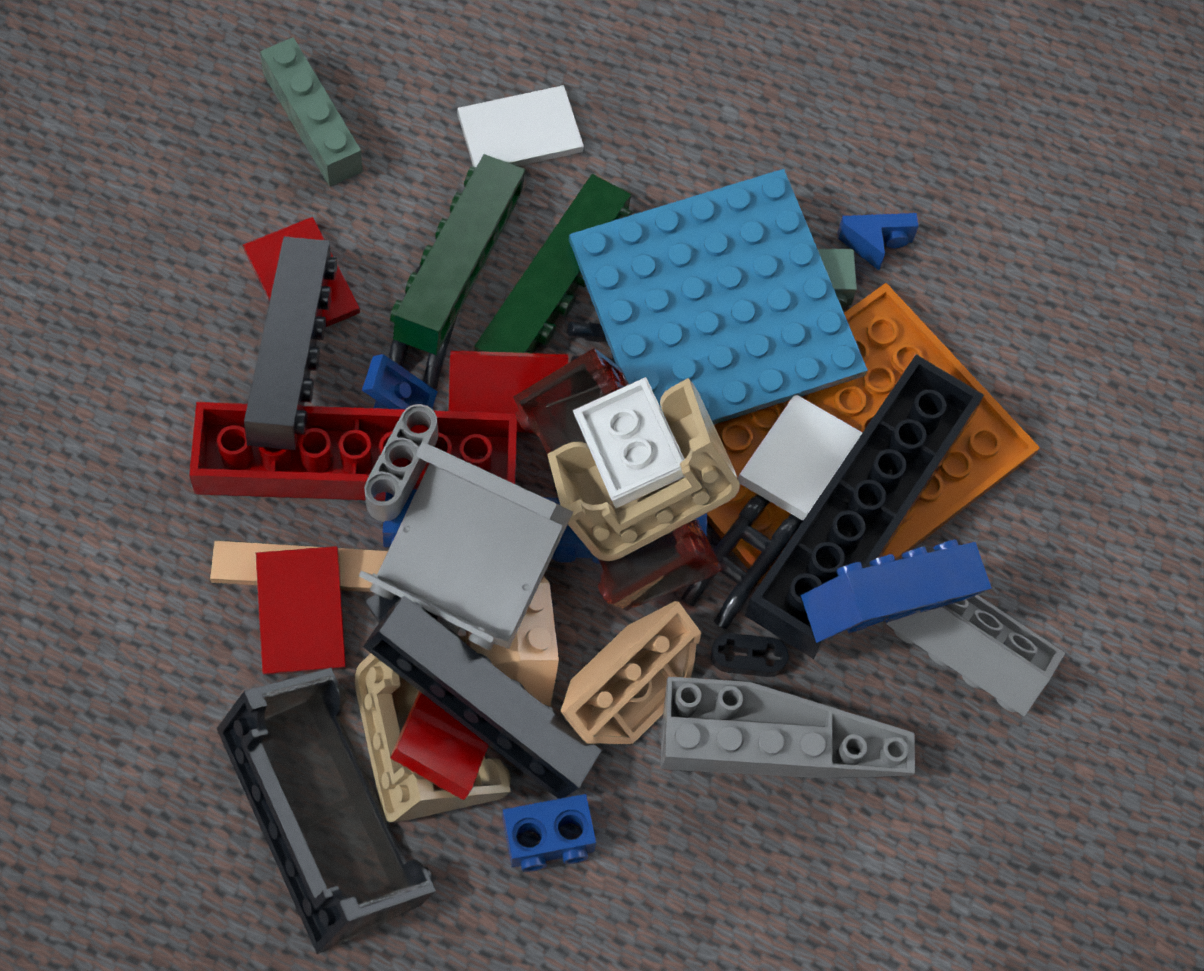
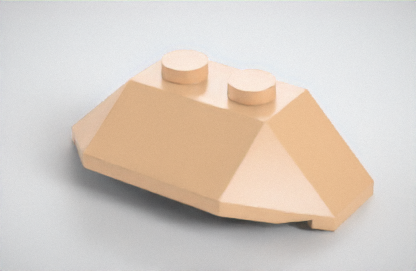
M543 576L509 649L493 644L491 650L483 648L468 640L471 632L467 630L466 637L469 647L477 653L488 657L496 668L510 679L521 683L525 690L542 704L551 706L559 657L550 583Z
M674 601L627 625L571 679L561 713L586 743L633 744L663 715L668 676L691 678L695 662L696 644H699L701 631L680 602Z

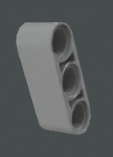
M416 404L406 408L366 481L364 489L367 511L371 517L378 521H391L401 513L427 463L415 456L422 441L433 447L436 446L438 439L437 417L433 409L427 405ZM415 425H424L429 428L424 433H414L410 430ZM400 458L411 461L406 467H396L392 464ZM380 492H388L394 495L392 499L385 502L374 499Z

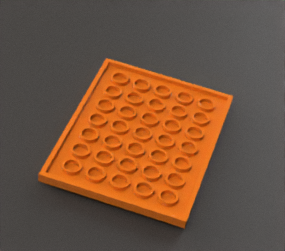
M885 283L844 312L867 367L866 375L801 397L857 430L864 432L916 354L984 395L973 418L881 556L893 554L896 561L902 558L903 553L915 548L1035 456L1040 447L896 292ZM790 400L714 425L734 467L737 478ZM741 484L739 492L733 499L707 512V522L721 539L737 519L744 506L756 495L755 492ZM770 502L752 527L771 539L777 528L791 513ZM743 539L739 541L733 550L734 554L747 569L751 567L761 553ZM773 564L770 566V568L768 569V571L765 573V575H764V576L762 577V579L760 580V584H761V582L763 581V579L765 578V576L767 575V573L769 572V570L771 569V567L773 566Z

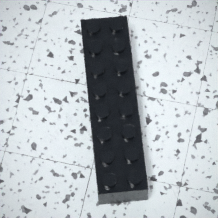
M916 354L750 598L744 616L814 659L825 641L816 643L801 595L838 577L837 569L843 566L861 562L863 568L870 567V561L883 555L973 418L984 395Z

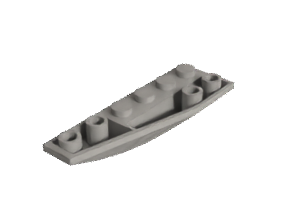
M668 676L662 718L660 769L808 778L910 776L915 774V733L752 682Z

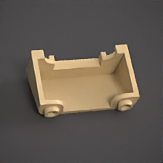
M689 378L665 391L660 400V406L666 417L665 419L685 459L680 463L684 478L615 508L587 443L571 442L547 454L560 506L573 512L568 525L589 551L599 560L614 561L725 504L739 492L740 484L734 467L698 390Z
M459 636L467 644V637ZM371 653L359 664L355 673V689L380 806L387 821H407L502 799L511 792L509 771L497 758L485 759L484 757L472 790L464 801L390 758L419 690Z

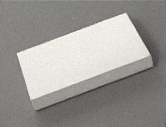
M564 85L457 108L459 121L474 167H477L483 154L516 166H522L583 152L584 146Z
M646 377L573 410L615 508L685 477L680 463L685 459Z
M794 395L739 474V484L799 519L804 520L863 432L802 397Z

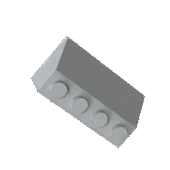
M978 595L968 600L923 613L919 611L886 624L894 629V633L901 640L910 644L915 643L927 651L928 656L934 662L941 666L951 667L962 675L963 680L968 685L976 689H984L996 697L997 702L1004 709L1010 712H1018L1022 716H1025L1051 679L1065 652Z

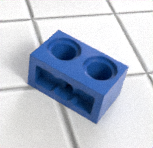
M586 794L503 809L502 821L512 868L521 866L523 872L537 871L547 867L546 861L563 858L564 864L579 863L589 858L588 853L595 851L596 839ZM572 823L580 828L582 834L577 839L568 840L561 836L559 828L564 824ZM532 831L539 836L541 841L535 847L526 848L519 844L517 837L522 832Z

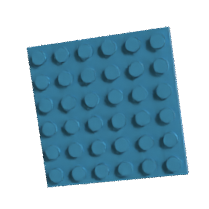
M784 169L569 234L570 245L624 387L646 377L659 406L665 391L689 378L698 390L715 425L789 401L794 395L805 396L863 377L868 371Z

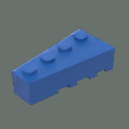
M957 539L934 546V552L927 553L926 547H920L903 553V559L895 561L894 555L890 554L870 561V567L863 568L861 562H856L837 569L838 577L801 595L816 643L831 639L833 636L846 630L848 634L883 621L888 623L919 611L923 613L968 600L992 589L976 542L958 545Z

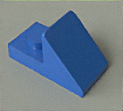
M917 213L842 216L837 232L838 239L850 249H853L854 252L877 270H880L885 256L884 244L890 248H900L913 242L919 226Z
M384 354L372 357L362 388L364 393L376 400L374 408L406 409L416 404L427 405L432 409L438 392Z

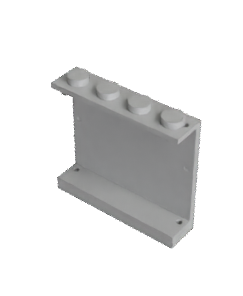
M422 441L415 456L430 464L378 574L361 571L359 577L371 582L370 591L384 598L392 600L394 595L401 598L406 596L411 601L423 606L426 611L437 615L436 621L456 633H458L460 627L471 632L468 640L483 648L491 650L493 644L509 649L573 512Z

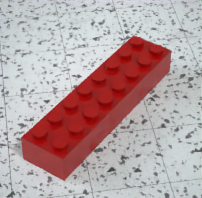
M196 402L189 472L194 494L366 500L364 489L366 481L402 413L406 409L304 406L303 410L308 412L305 435H298L296 450L247 446L244 419L248 404ZM434 411L437 417L438 439L435 448L515 484L517 414ZM415 425L410 430L414 433H424L429 428L424 425ZM400 458L392 464L396 467H406L411 461ZM426 463L413 489H418L430 463ZM380 492L374 499L385 501L386 492Z

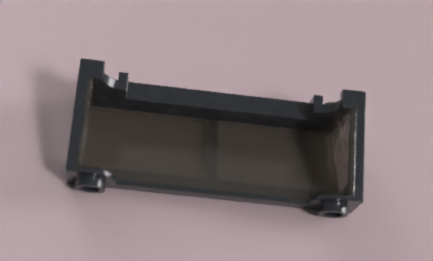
M332 668L245 690L217 727L218 734L317 954L421 906L436 891L433 885L432 874L426 866L416 859L406 862L339 719V714L342 712L346 701V693L343 685L337 681Z

